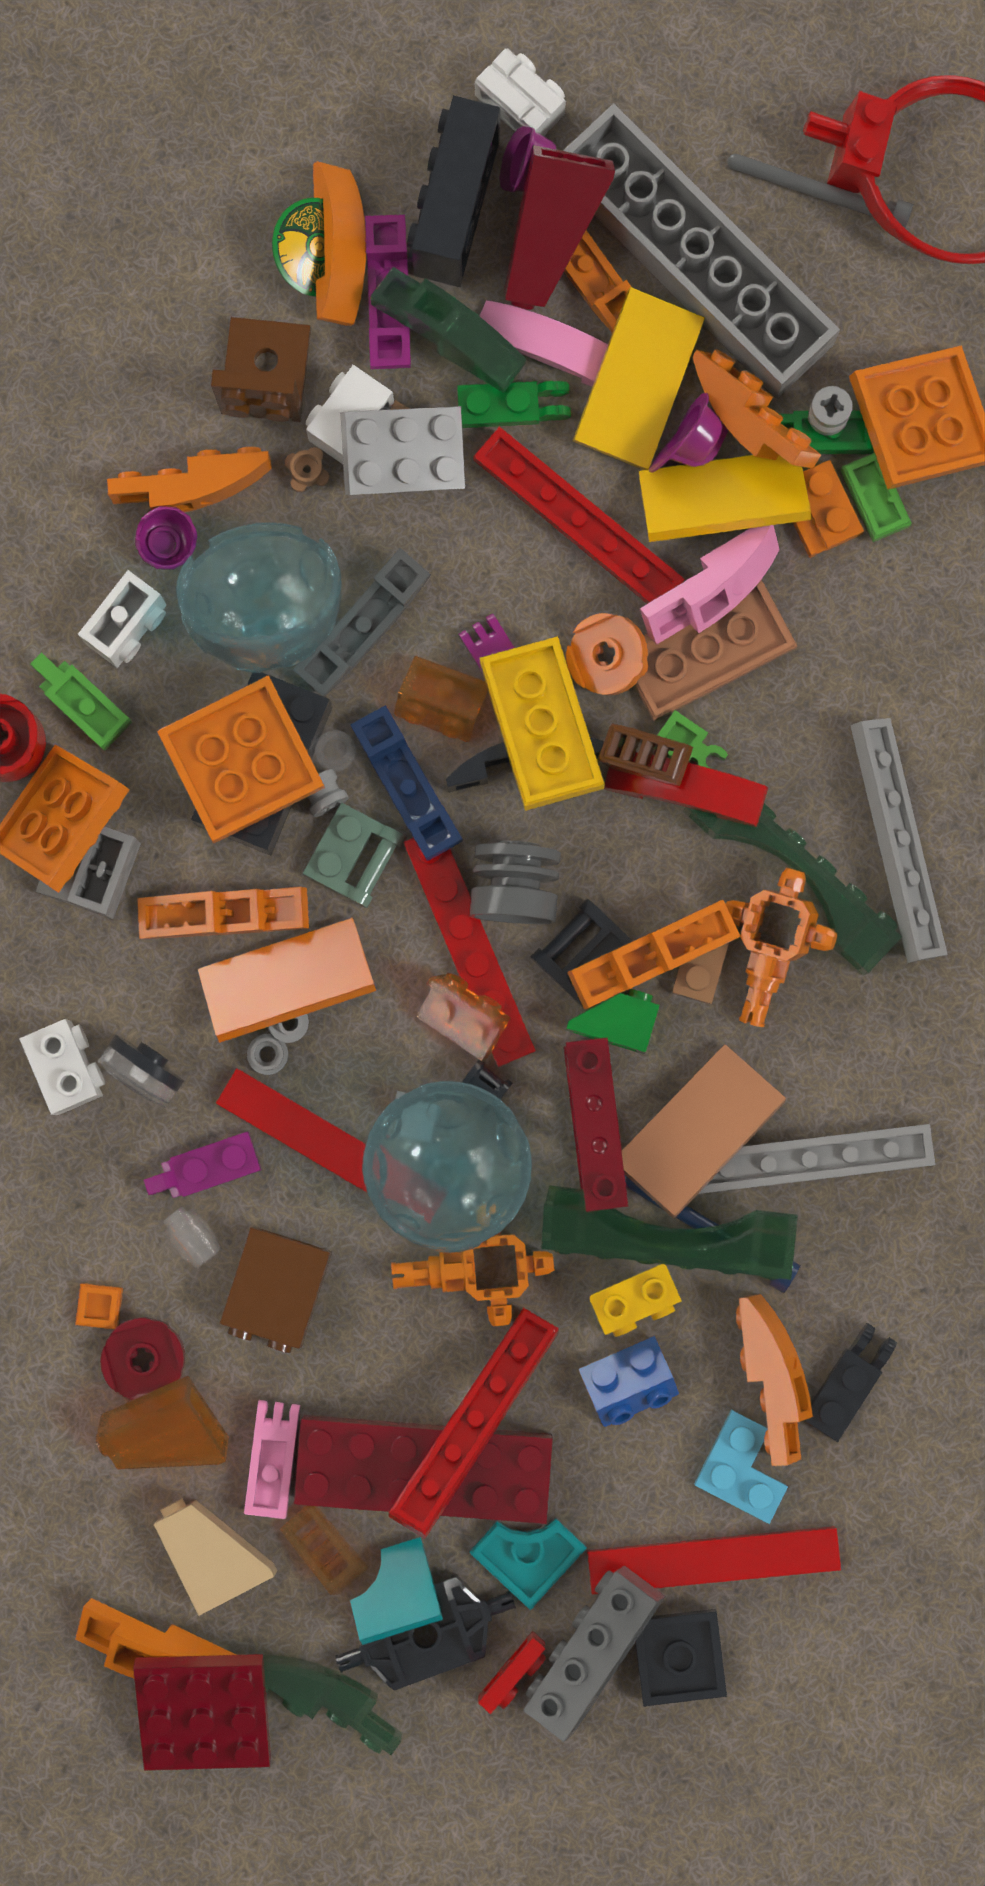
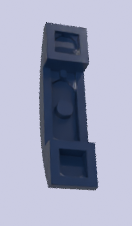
M385 705L350 724L426 860L429 861L463 842L446 809L439 801L408 747L387 706Z

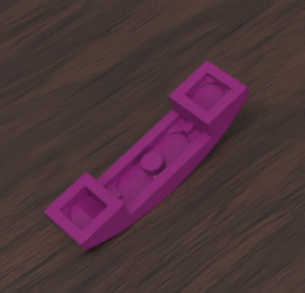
M405 214L365 216L370 369L411 368Z

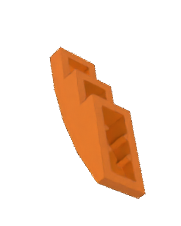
M305 887L269 890L248 889L227 892L206 891L137 898L139 939L309 929L307 888Z
M722 899L567 973L583 1008L587 1009L741 936Z

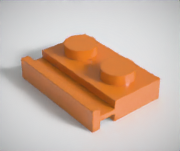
M830 460L803 471L811 509V520L793 522L809 558H812L823 551H827L862 535L864 530Z

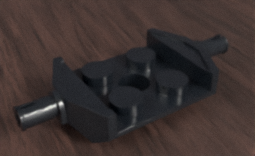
M455 1574L448 1580L434 1584L443 1620L430 1623L436 1628L438 1637L433 1644L423 1646L417 1643L413 1636L414 1629L364 1645L361 1644L359 1648L335 1655L336 1662L339 1664L338 1668L343 1673V1671L365 1663L366 1667L371 1666L383 1682L395 1691L482 1659L486 1654L488 1622L492 1621L493 1615L516 1609L513 1596L508 1591L486 1601V1599H481Z

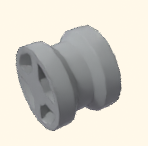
M828 386L819 390L815 394L808 411V420L811 427L822 435H834L844 429L852 412L850 395L844 389L837 386Z
M334 769L319 773L325 788L307 797L311 803L310 811L313 817L322 816L339 807L341 802L345 803L349 799L346 791L338 787L336 783L337 775Z

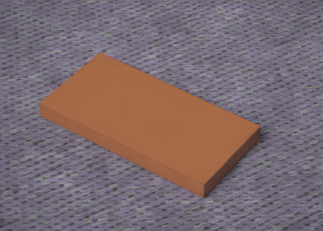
M761 579L735 608L700 633L690 624L657 645L648 636V633L645 634L644 637L648 649V669L634 686L655 722L674 712V710H678L796 649L797 644Z
M724 1044L622 1150L624 1174L674 1219L786 1102V1097Z

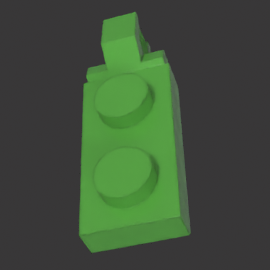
M42 652L30 664L46 679L39 686L45 692V696L104 751L132 723L113 702L73 665L70 666L64 661L59 667H56Z

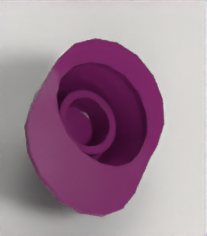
M522 126L518 128L507 144L499 176L500 187L505 191L524 192L533 145L556 149V145L551 140L537 133L533 127Z
M708 393L701 394L690 406L676 433L652 462L649 468L650 473L658 470L669 459L696 467L710 462L717 455L728 433V429L718 415L707 406L709 400Z

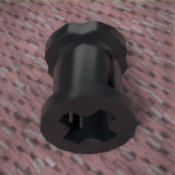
M480 1058L463 1079L459 1088L463 1091L466 1089L470 1090L487 1103L486 1108L492 1112L513 1082L509 1079L503 1081L486 1068L485 1061Z

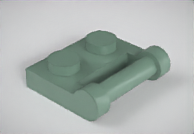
M341 802L307 864L303 875L368 908L373 899L370 896L395 848L401 847L406 836ZM374 834L382 840L357 886H351L346 881L369 838Z

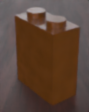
M251 1227L220 1324L229 1327L227 1332L229 1335L251 1341L253 1335L269 1339L267 1346L278 1351L291 1353L292 1347L300 1349L303 1346L333 1251L264 1229Z

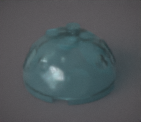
M266 522L254 523L227 530L209 539L210 548L196 560L189 556L179 573L176 587L178 607L182 614L183 625L199 648L220 661L233 666L234 669L260 673L261 671L278 670L296 665L310 657L317 650L318 646L331 634L342 601L341 572L334 552L322 538L319 539L318 543L303 535L302 528L295 525Z
M439 1081L420 1085V1087L391 1102L378 1117L369 1133L362 1165L364 1184L368 1196L379 1216L393 1231L415 1244L446 1253L474 1249L480 1246L482 1242L500 1233L515 1218L524 1203L531 1181L532 1170L531 1151L527 1136L511 1109L499 1098L482 1088L454 1081Z

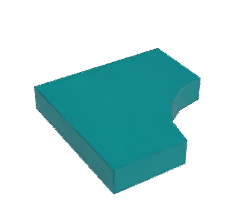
M557 1518L542 1528L529 1531L511 1529L497 1520L470 1549L469 1553L531 1610L586 1550L587 1546Z
M421 1537L381 1549V1567L376 1581L365 1593L350 1600L359 1640L362 1645L443 1620Z

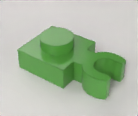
M674 710L657 735L694 747L689 761L692 759L697 765L709 768L706 764L708 756H717L722 761L728 756L727 752L720 746H706L702 742L708 735V732L676 710ZM673 751L668 752V758L671 759Z

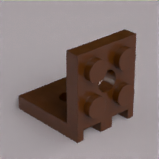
M231 317L225 371L213 369L211 387L221 414L238 418H246L249 414H252L255 418H265L277 422L289 421V418L294 422H301L311 326ZM269 352L276 355L278 358L276 367L271 371L259 370L255 362L260 354Z

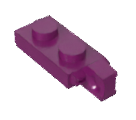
M247 1131L171 1157L170 1160L161 1163L164 1173L144 1179L143 1181L148 1196L169 1189L172 1198L186 1197L259 1172L262 1169L250 1133Z

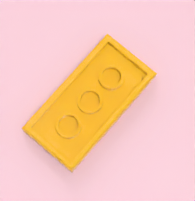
M632 287L629 288L573 442L640 469L649 470L705 317Z
M749 455L713 460L696 467L677 465L659 468L653 473H650L649 470L639 471L649 542L811 520V509L803 469L801 466L790 464L780 455L777 460Z
M558 636L480 657L482 672L524 810L527 811L604 789V781Z

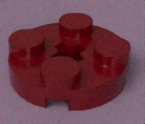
M140 1317L126 1321L115 1328L103 1347L100 1363L106 1383L116 1393L118 1392L123 1397L129 1398L132 1401L149 1402L166 1395L178 1383L183 1374L186 1357L179 1335L166 1322L149 1317ZM138 1348H144L146 1353H153L154 1360L149 1363V1371H143L141 1365L134 1366L132 1363V1358L138 1356Z

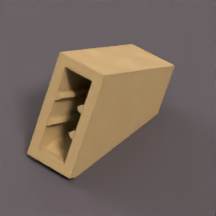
M183 1498L160 1510L163 1517L158 1519L154 1526L198 1616L275 1576L277 1569L271 1560L197 1500L186 1505Z

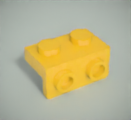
M665 1264L652 1267L593 1293L589 1297L602 1331L605 1335L613 1332L614 1337L624 1335L636 1329L637 1325L635 1322L645 1317L651 1316L652 1320H657L675 1311L673 1305L682 1302Z

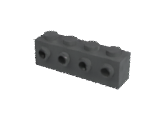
M626 1566L618 1569L615 1573L608 1570L595 1588V1592L599 1594V1597L591 1608L585 1605L571 1625L576 1629L569 1642L563 1639L557 1645L548 1659L553 1663V1666L545 1677L539 1674L525 1694L530 1698V1701L523 1711L563 1742L576 1732L666 1597Z

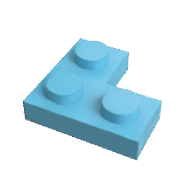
M731 1409L694 1485L770 1524L788 1486L751 1467L764 1442L765 1432L768 1428Z

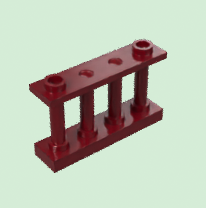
M608 1037L565 1042L566 1046L563 1047L583 1210L587 1212L629 1207Z

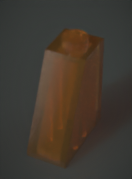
M185 1376L101 1414L96 1434V1444L103 1456H108L117 1470L219 1465L226 1462L229 1442L228 1434L189 1376Z

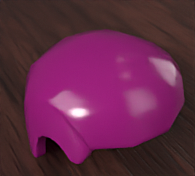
M159 506L141 518L136 530L135 547L142 560L155 569L174 570L188 562L192 556L198 538L197 530L190 516L177 507Z

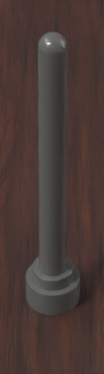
M734 153L728 157L727 164L732 170L872 216L862 195ZM898 199L897 203L889 201L886 204L897 221L906 228L914 204Z

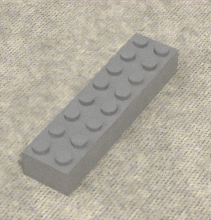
M614 103L563 150L613 161L615 168L614 179L594 216L688 311L705 317L703 326L750 373L761 379L763 386L776 399L834 346L840 329Z

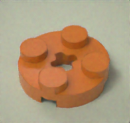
M599 613L581 621L573 631L575 635L572 638L571 646H567L566 662L572 678L581 687L597 694L617 695L632 688L639 678L643 677L647 672V643L639 627L629 618ZM606 643L609 648L615 649V656L611 664H608L607 661L600 662L598 655L603 653L602 646Z

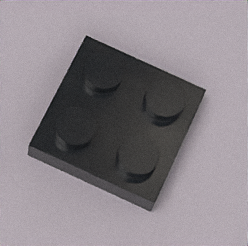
M716 1609L652 1616L635 1642L643 1706L727 1697Z

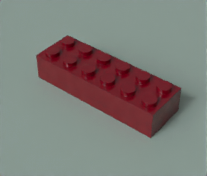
M304 1415L300 1423L294 1505L389 1512L445 1426ZM496 1429L441 1516L547 1524L552 1434Z

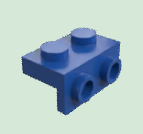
M655 1336L579 1369L604 1427L611 1424H623L629 1421L634 1414L647 1408L662 1407L669 1403L672 1397L679 1394L672 1373Z

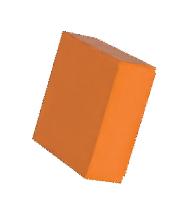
M81 1283L75 1325L106 1329L118 1327L123 1288Z

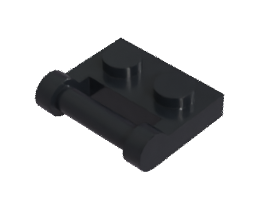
M586 899L578 907L580 912L543 950L538 948L530 956L582 1008L583 1005L567 972L632 942L589 899ZM592 922L601 929L600 932L562 970L554 961Z

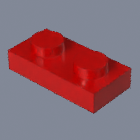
M532 1631L479 1693L478 1704L489 1714L497 1706L505 1709L518 1693L519 1689L515 1685L526 1673L531 1677L541 1667L546 1659V1656L542 1654L546 1649L545 1641Z

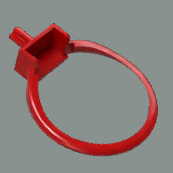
M940 75L909 83L887 99L859 91L845 111L842 122L810 111L803 128V135L836 146L827 184L853 193L861 192L868 210L878 224L890 235L914 250L950 263H985V251L976 253L949 252L933 247L912 235L893 216L881 195L878 185L875 184V177H879L893 118L897 113L923 99L945 94L964 95L985 102V82L963 76Z

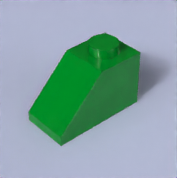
M629 989L628 995L619 993L569 1020L565 1031L591 1039L608 1037V1044L645 1054L660 1005L651 1002L652 995Z

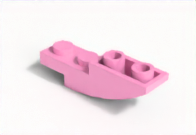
M774 525L749 528L742 534L700 558L703 566L702 572L640 608L648 636L657 645L690 624L700 633L735 608L761 581L779 552Z

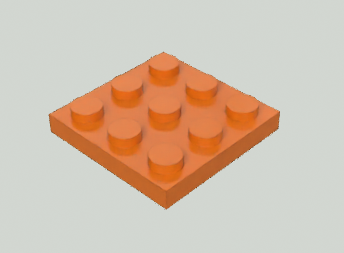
M962 345L856 370L849 376L887 490L985 465V412Z
M269 675L157 731L213 843L325 788Z
M55 744L0 823V854L59 893L65 883L71 879L76 867L89 848L96 843L100 832L111 816L120 808L122 800L130 789Z

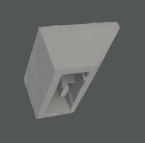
M104 827L96 843L89 848L76 867L73 876L65 883L59 893L39 881L35 892L113 919L141 843L133 836Z

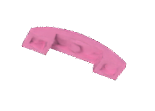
M487 300L471 335L472 339L508 353L510 349L582 378L581 383L593 387L608 344L589 334L549 317L515 306Z

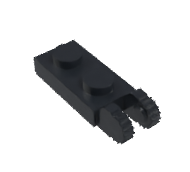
M866 1323L849 1350L845 1349L811 1402L813 1417L805 1420L836 1442H839L881 1376L882 1371L880 1370L887 1363L897 1345V1342L889 1337L882 1342L871 1364L860 1358V1353L874 1336L875 1327L869 1323Z

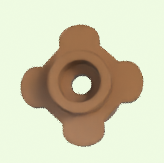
M313 447L309 450L299 451L296 454L291 453L286 457L285 466L291 471L292 480L290 484L293 490L303 492L306 487L316 484L324 486L328 483L329 473L323 468L322 460L324 455L320 449ZM304 467H310L311 471L309 473H305L303 471Z

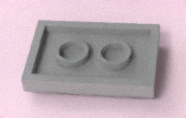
M461 406L340 412L345 495L465 488Z

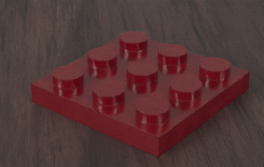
M263 1654L135 1658L133 1671L144 1771L270 1767L271 1748Z

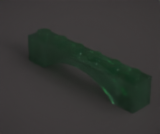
M765 803L757 827L721 819L713 813L688 807L684 808L683 813L712 839L733 840L756 846L777 856L791 868L805 872V882L810 886L821 904L829 927L837 933L833 949L863 976L868 974L902 937L895 931L898 928L897 923L885 912L880 910L878 913H875L865 904L868 900L867 896L854 884L844 885L835 876L837 869L827 859L820 855L817 858L812 856L804 848L807 845L806 841L791 828L785 831L774 821L777 817L776 814Z
M549 1185L544 1204L541 1249L565 1255L571 1253L592 1255L605 1260L617 1258L633 1260L646 1265L658 1263L674 1265L687 1270L699 1268L715 1270L728 1275L740 1273L761 1276L769 1280L779 1278L791 1280L798 1215L755 1210L740 1219L718 1226L698 1229L667 1228L637 1220L615 1208L586 1212L583 1189Z

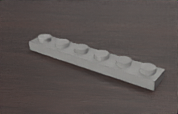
M891 718L860 721L850 725L907 963L948 955Z
M930 1124L744 1146L698 1194L935 1165Z

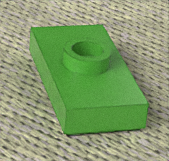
M875 453L842 466L840 471L872 542L911 526L912 523L896 488L887 490Z

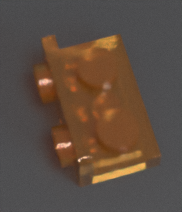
M414 656L398 692L394 714L411 724H420L441 732L449 738L469 742L476 720L489 691L486 682Z
M452 973L430 977L427 986L431 990L416 1017L479 1060L488 1059L511 1018L500 1011L502 1007L494 999L485 995L478 996L467 989L468 983L461 977Z

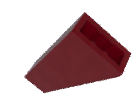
M533 145L504 286L505 300L511 301V305L525 310H532L535 306H546L614 179L615 168L612 160Z

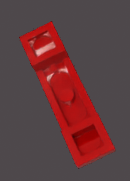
M638 752L635 753V756H634V759H633V762H634V763H635V761H636ZM652 755L648 767H651L655 755ZM666 758L662 771H667L670 758ZM688 763L680 786L616 771L611 768L608 770L604 783V790L639 799L647 797L713 813L721 819L754 827L758 825L768 787L760 783L692 763Z

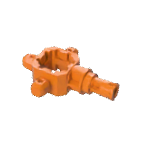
M786 868L782 872L777 884L781 887L779 892L762 890L751 897L750 903L738 900L726 902L735 925L743 926L740 936L746 949L751 950L745 970L748 974L746 984L749 985V990L742 1014L739 1017V1021L743 1023L751 1022L750 1025L764 1027L772 994L777 993L780 983L785 982L790 961H795L808 954L810 944L811 948L822 951L833 950L837 933L833 929L821 924L816 926L819 913L813 902L798 898L799 892L804 891L805 872ZM770 902L800 911L798 918H801V921L796 930L794 945H790L789 949L760 939L761 932H759V928L763 923L765 907L770 906Z
M483 1209L480 1215V1230H484L485 1236L472 1237L463 1249L439 1251V1255L428 1256L427 1261L392 1262V1274H404V1277L392 1278L393 1289L430 1285L431 1289H442L443 1293L466 1291L477 1301L490 1300L491 1306H487V1312L492 1326L509 1325L512 1319L511 1304H507V1298H518L529 1286L528 1273L535 1272V1276H540L553 1272V1253L533 1251V1255L526 1256L525 1243L515 1234L501 1235V1228H505L500 1209ZM515 1245L518 1285L477 1289L474 1249Z

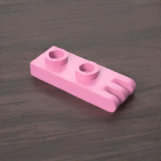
M264 1400L258 1401L244 1514L286 1519L300 1405L292 1404L289 1411L290 1419L282 1420L284 1403L275 1402L273 1418H266L268 1402Z

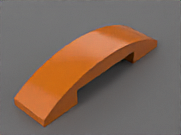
M317 161L313 164L314 198L323 199L325 276L316 280L317 319L352 326L355 323L359 309L366 263V229L362 200L355 178L350 170Z
M586 230L564 273L592 311L613 332L631 285L627 279L624 282Z

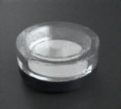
M118 1035L114 1036L97 1061L113 1078L126 1088L164 1108L168 1106L184 1083L183 1079L165 1067L169 1060L143 1042L136 1047Z

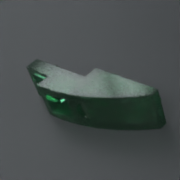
M392 267L370 296L372 306L436 344L437 353L502 393L506 391L526 364V358L497 330L462 302L426 278L422 283H419L395 267Z
M263 1655L266 1693L271 1689L284 1699L282 1701L283 1706L291 1713L300 1718L305 1714L313 1720L320 1708L324 1706L328 1709L326 1712L327 1717L335 1724L345 1729L350 1725L361 1733L360 1740L368 1748L379 1754L382 1750L390 1755L394 1753L401 1742L403 1733L371 1710L377 1702L378 1694L359 1681L318 1663L293 1657Z

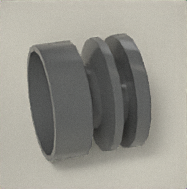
M499 841L497 843L475 846L474 857L479 860L492 862V864L475 865L473 867V874L491 879L490 886L475 887L471 890L470 917L486 921L517 924H553L556 922L558 895L541 890L540 883L557 881L559 873L554 870L541 868V866L558 865L561 852L539 846L536 843L524 841Z

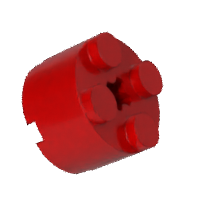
M0 694V737L1 731L8 734V739L3 740L2 745H0V782H14L37 770L45 753L46 735L38 717L25 704L10 695Z

